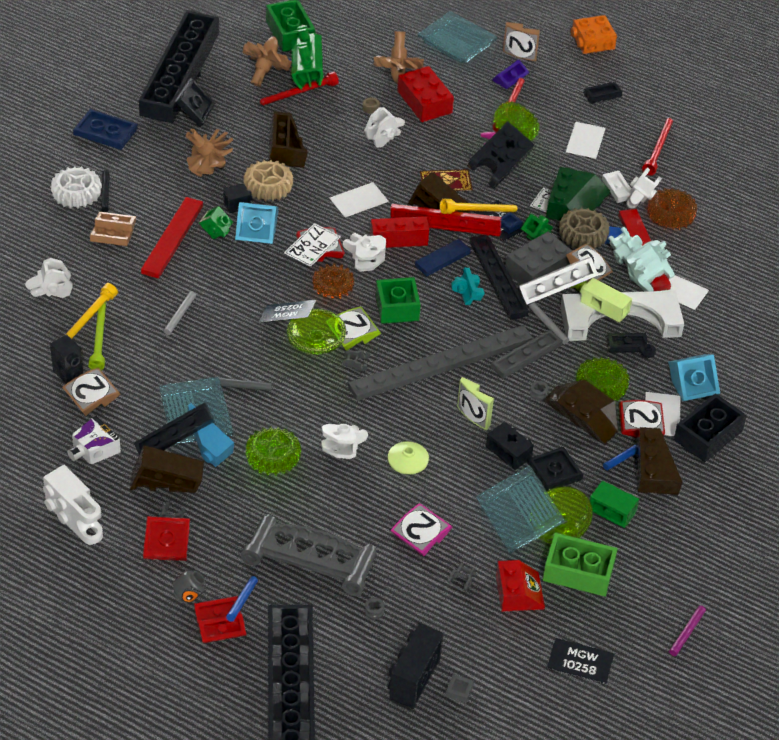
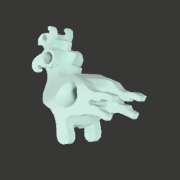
M625 227L620 229L623 233L615 239L613 236L608 237L611 247L615 249L613 253L616 261L619 264L626 263L630 280L635 282L644 292L654 291L650 284L654 278L660 277L663 274L668 279L675 276L667 261L671 254L664 248L666 245L665 241L655 240L647 242L642 246L641 238L638 235L631 237Z

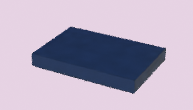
M89 109L73 129V135L122 150L137 131L138 124Z

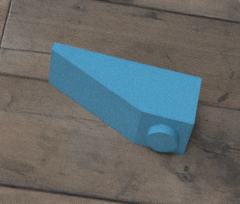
M192 403L188 405V411L195 408ZM214 423L194 433L202 458L215 467L234 451V442Z

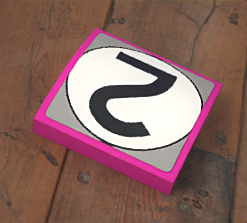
M419 503L396 523L391 532L422 556H425L436 542L440 543L452 529V526Z

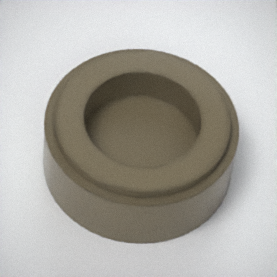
M366 98L362 104L363 111L369 114H373L380 108V102L376 98Z

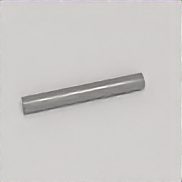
M189 292L164 329L166 335L172 333L196 297L195 292Z
M535 302L531 303L529 308L563 340L564 345L567 344L569 338Z

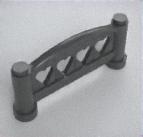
M267 514L262 517L249 544L244 546L240 556L249 565H258L263 556L335 577L344 580L342 588L347 594L360 596L365 588V579L376 558L377 549L370 544L359 548L338 536L318 529L299 525L278 524L274 516ZM282 534L284 537H291L292 540L278 546L276 535ZM302 540L304 543H311L312 546L302 552H298L296 541ZM322 546L324 549H331L333 552L318 558L316 547ZM342 552L345 555L353 556V558L339 564L336 553Z

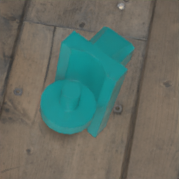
M464 267L463 275L456 277L451 287L454 292L462 294L465 305H471L473 300L481 301L484 296L483 288H477L480 283L479 275L472 274L470 268Z

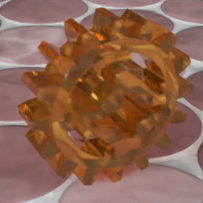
M335 263L332 266L326 264L325 268L320 266L319 271L314 272V290H317L318 294L324 293L325 298L328 295L331 296V299H334V296L341 298L342 294L347 296L348 291L353 290V272L349 273V268L343 269L342 264L339 267H336Z

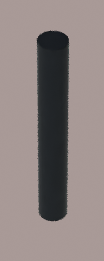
M103 170L101 211L108 212L109 171Z

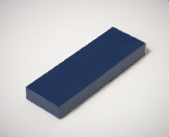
M457 239L415 261V267L427 277L469 255L471 249L460 239Z

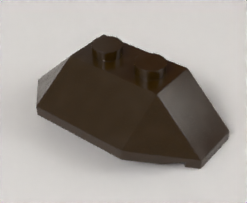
M584 379L556 386L544 399L546 404L604 446L618 432L615 401Z

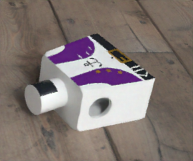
M94 416L73 433V448L68 450V455L73 461L83 457L89 464H94L120 453V438L97 416Z

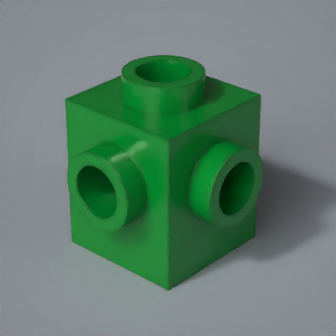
M220 206L207 211L199 222L212 239L227 235L230 231L229 227L233 223Z
M531 213L521 229L527 233L526 237L534 240L548 231L551 233L553 226L548 223L550 220L540 214L538 217Z

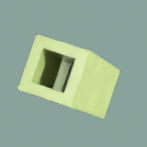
M592 278L582 286L580 291L582 294L581 303L619 323L630 312L631 297L595 278Z

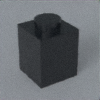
M244 183L223 188V202L229 214L238 212L239 202L250 203L253 200L251 191L247 190Z

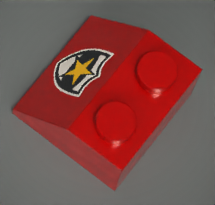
M520 560L498 561L496 581L501 612L545 609L539 572Z

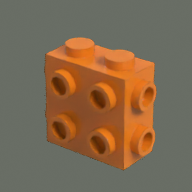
M605 15L573 21L571 35L575 38L577 46L583 54L615 49L617 35Z

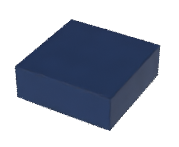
M512 212L501 217V228L508 234L523 225V221Z

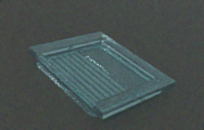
M451 11L418 33V37L422 38L423 42L458 62L465 63L497 40V36Z
M219 377L159 386L167 423L187 413L190 403L197 407L205 402L215 421L213 423L227 436L233 435ZM192 434L176 444L196 441V438Z
M530 465L476 496L510 554L565 522Z

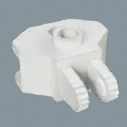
M380 107L370 115L364 130L366 138L368 140L373 139L377 148L383 147L394 136L400 135L401 130L398 127L403 126L405 121L399 117H394L384 107Z
M646 168L640 178L636 176L630 184L632 188L629 193L632 195L626 202L627 207L633 209L637 207L640 201L644 203L647 198L651 200L657 192L655 187L662 178L658 177L655 182L647 178L646 175L650 171L649 168Z
M353 233L350 237L351 241L350 239L343 241V247L353 254L352 258L355 259V268L360 272L372 271L385 261L386 238L381 235H364L362 237Z
M53 258L44 260L41 270L37 271L38 275L25 283V286L31 290V294L34 297L47 294L48 297L53 295L64 298L70 295L73 287L71 281H69L71 274L62 261Z
M326 424L322 426V433L326 439L321 441V446L324 452L336 458L351 459L356 457L358 444L366 441L368 432L364 429L359 430L355 425Z

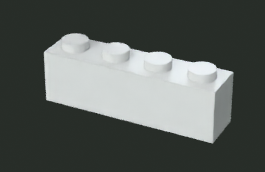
M587 257L521 284L519 288L525 303L530 304L596 277L598 273L592 258Z

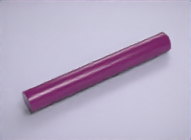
M698 606L669 650L672 656H677L706 612L704 606Z

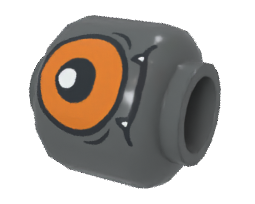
M184 571L173 582L174 596L180 601L193 602L205 591V578L198 571Z

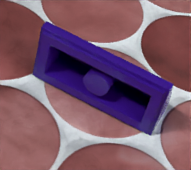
M518 59L497 74L492 80L503 88L508 89L519 78L525 77L530 72Z

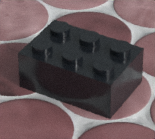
M715 393L677 423L673 440L700 460L706 462L743 432L747 415Z
M421 623L418 624L415 631L411 630L407 639V646L401 648L397 664L393 663L389 670L388 676L391 679L387 689L390 690V700L412 709L415 708L441 660L443 632Z

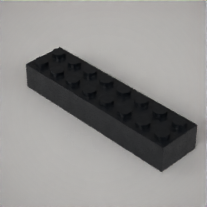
M190 10L185 11L138 100L139 116L174 123L181 109L175 101L187 80L190 78L194 81L196 80L219 35V17Z
M268 605V740H315L313 605Z

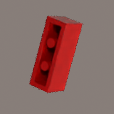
M427 217L371 219L370 236L381 235L386 238V248L428 246Z

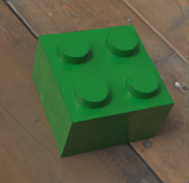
M415 277L376 280L375 297L381 324L419 321L421 304Z

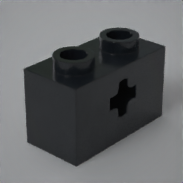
M67 334L50 343L53 372L67 384L83 374L80 346Z
M504 421L487 434L486 448L516 470L526 463L528 458L532 457L534 444Z

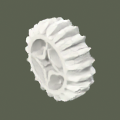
M74 166L72 169L67 167L65 171L60 170V173H56L55 177L52 178L51 192L54 199L57 200L58 204L62 203L63 207L69 206L70 209L72 207L79 208V206L86 208L87 204L92 205L93 201H97V198L100 196L102 188L100 178L95 174V171H90L89 168L83 169L82 166L80 168Z

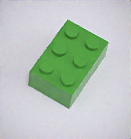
M555 533L546 561L543 581L606 597L618 548Z

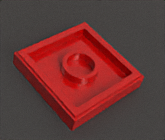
M147 516L143 558L187 561L190 519Z

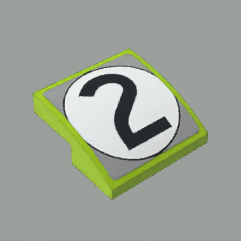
M362 307L344 311L326 321L328 327L345 350H349L361 341L366 344L381 334Z

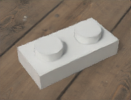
M620 171L603 174L602 181L608 187L616 202L627 201L632 195L629 193L631 188Z

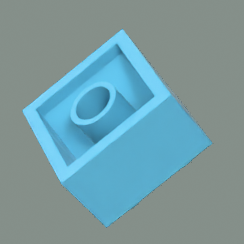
M239 202L235 240L273 244L278 207Z
M704 354L669 361L671 380L682 401L711 396L715 393L720 394L714 355Z

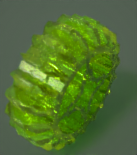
M506 101L495 111L493 121L499 129L508 121L530 141L535 139L540 130L538 119L534 117L535 114L519 103L515 104L513 101Z
M602 356L599 359L595 357L591 360L586 359L584 363H581L576 372L575 381L584 379L616 401L624 397L629 387L627 369L623 368V364H617V360L611 361L609 357L607 359H603Z
M270 425L269 429L262 427L261 432L255 430L254 435H250L249 441L246 443L245 455L248 464L252 465L253 470L258 469L260 474L266 472L267 476L270 473H274L277 476L279 472L285 474L286 470L292 471L293 466H297L301 457V445L298 437H295L293 432L288 433L287 428L281 430L278 426L274 429Z

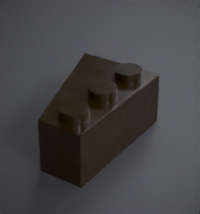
M640 427L636 440L638 492L679 495L683 481L661 429Z

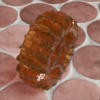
M671 187L670 190L666 188L663 191L658 190L652 199L648 201L647 210L649 218L653 219V223L665 226V229L669 227L672 230L674 228L681 230L682 227L687 228L696 218L697 204L691 194H686V191L681 192L679 189L673 190Z

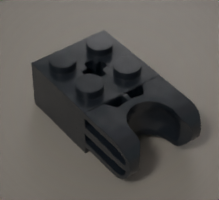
M507 121L473 155L467 166L471 170H475L483 165L489 167L493 172V176L488 184L495 189L530 154L535 144Z

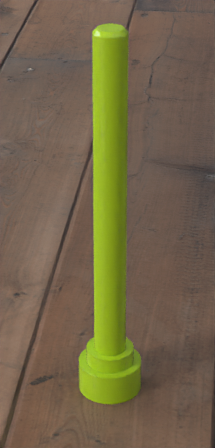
M106 302L97 312L94 354L90 356L88 364L91 370L96 368L103 370L105 367L102 344Z

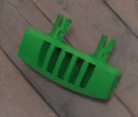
M306 25L299 26L297 28L299 36L291 40V71L294 82L302 90L306 82H309V86H311L314 79L321 86L323 80L322 35L309 34Z

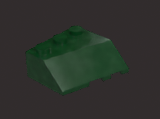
M560 166L548 201L546 218L561 221L563 214L573 211L574 208L580 210L581 207L586 210L589 208V210L593 211L603 203L605 197L611 194L610 190L596 174Z

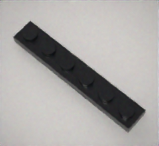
M489 235L470 237V245L509 319L527 317L529 310Z

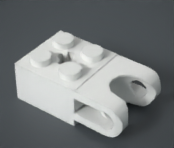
M65 465L43 477V490L46 498L44 502L48 510L54 511L60 522L72 529L86 544L92 545L101 541L103 529L97 521L101 518V508L90 496V489ZM91 528L96 535H88L86 530Z

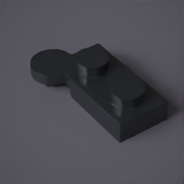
M646 333L607 334L609 353L640 352L646 358H652L656 354V348L651 344H647Z

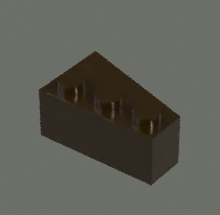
M273 112L270 125L268 161H279V164L285 163L288 166L304 168L308 151L303 146V139L299 137L297 125L290 113Z
M431 172L419 182L408 204L440 210L442 199H452L455 203L469 202L463 199L435 173ZM455 210V212L471 213V211Z
M143 446L132 470L130 490H136V487H149V491H156V488H169V492L196 493L202 482L204 461Z

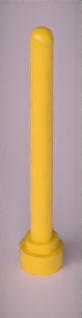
M442 199L440 202V211L443 214H451L455 210L516 212L518 210L516 205L455 203L452 199Z
M106 283L101 288L100 297L66 334L72 339L106 301L114 299L118 294L117 288L110 283Z

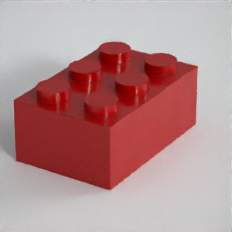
M430 66L398 75L397 92L421 122L453 113L454 96Z

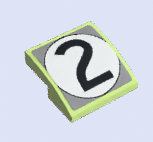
M462 377L460 379L457 407L471 422L487 430L491 425L494 398L479 392V384Z

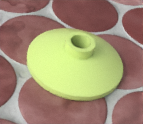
M400 442L389 450L388 462L399 473L416 474L426 468L429 462V455L426 449L418 443Z

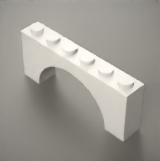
M676 291L621 292L632 298L631 309L628 315H634L652 323L660 331L662 338L682 336L684 321ZM562 294L560 309L565 333L569 341L586 340L589 326L596 320L606 316L581 303L582 294Z

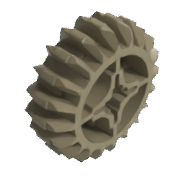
M582 207L580 210L574 208L573 211L563 214L559 223V233L562 241H565L566 245H572V249L575 247L579 248L586 243L595 249L605 244L609 236V222H607L606 217L602 216V213H597L596 210L591 211L589 208L586 210Z

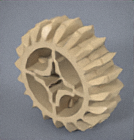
M263 160L261 163L257 161L256 164H251L250 168H247L244 175V184L247 190L251 191L252 197H257L258 201L264 199L265 202L267 200L274 201V199L280 200L281 197H286L287 193H290L293 185V175L289 167H285V163L279 164V161L272 162V160Z

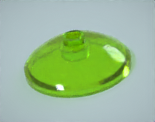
M312 309L308 317L295 318L289 321L287 336L290 343L298 350L310 354H323L335 350L343 343L346 337V326L341 317L334 312L325 309Z
M557 487L545 492L544 495L557 514V518L541 495V499L554 518L553 520L550 518L540 500L537 499L550 522L546 520L535 502L534 504L546 524L544 525L534 507L532 509L543 526L540 527L532 512L530 514L539 528L536 529L531 519L530 523L535 529L534 533L541 540L552 544L555 533L580 538L587 531L592 521L593 509L588 497L583 492L572 487Z

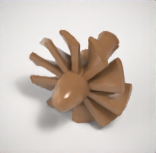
M394 31L395 39L394 47L391 49V56L374 57L373 63L377 67L391 68L392 79L397 84L398 75L405 73L406 68H423L424 59L407 58V49L405 48L406 32Z
M276 37L269 38L263 46L259 43L256 46L251 42L244 44L243 54L251 56L250 59L257 60L255 64L256 71L250 82L251 84L261 87L264 76L270 71L271 66H274L279 71L282 69L285 71L289 70L292 61L288 60L285 55L277 54L278 40Z
M190 129L193 134L188 131L186 138L194 145L192 147V157L187 158L188 169L201 177L203 174L214 173V167L223 168L226 164L224 156L231 153L233 148L222 149L231 143L233 138L231 137L223 141L228 134L225 131L216 139L219 129H216L211 139L208 140L207 134L203 135L202 138L195 129Z

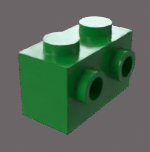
M602 481L590 496L588 510L625 528L637 512L639 498Z

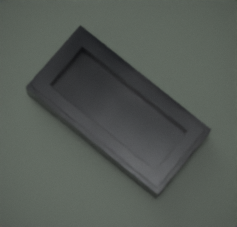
M616 82L584 88L583 92L590 104L622 97V91Z

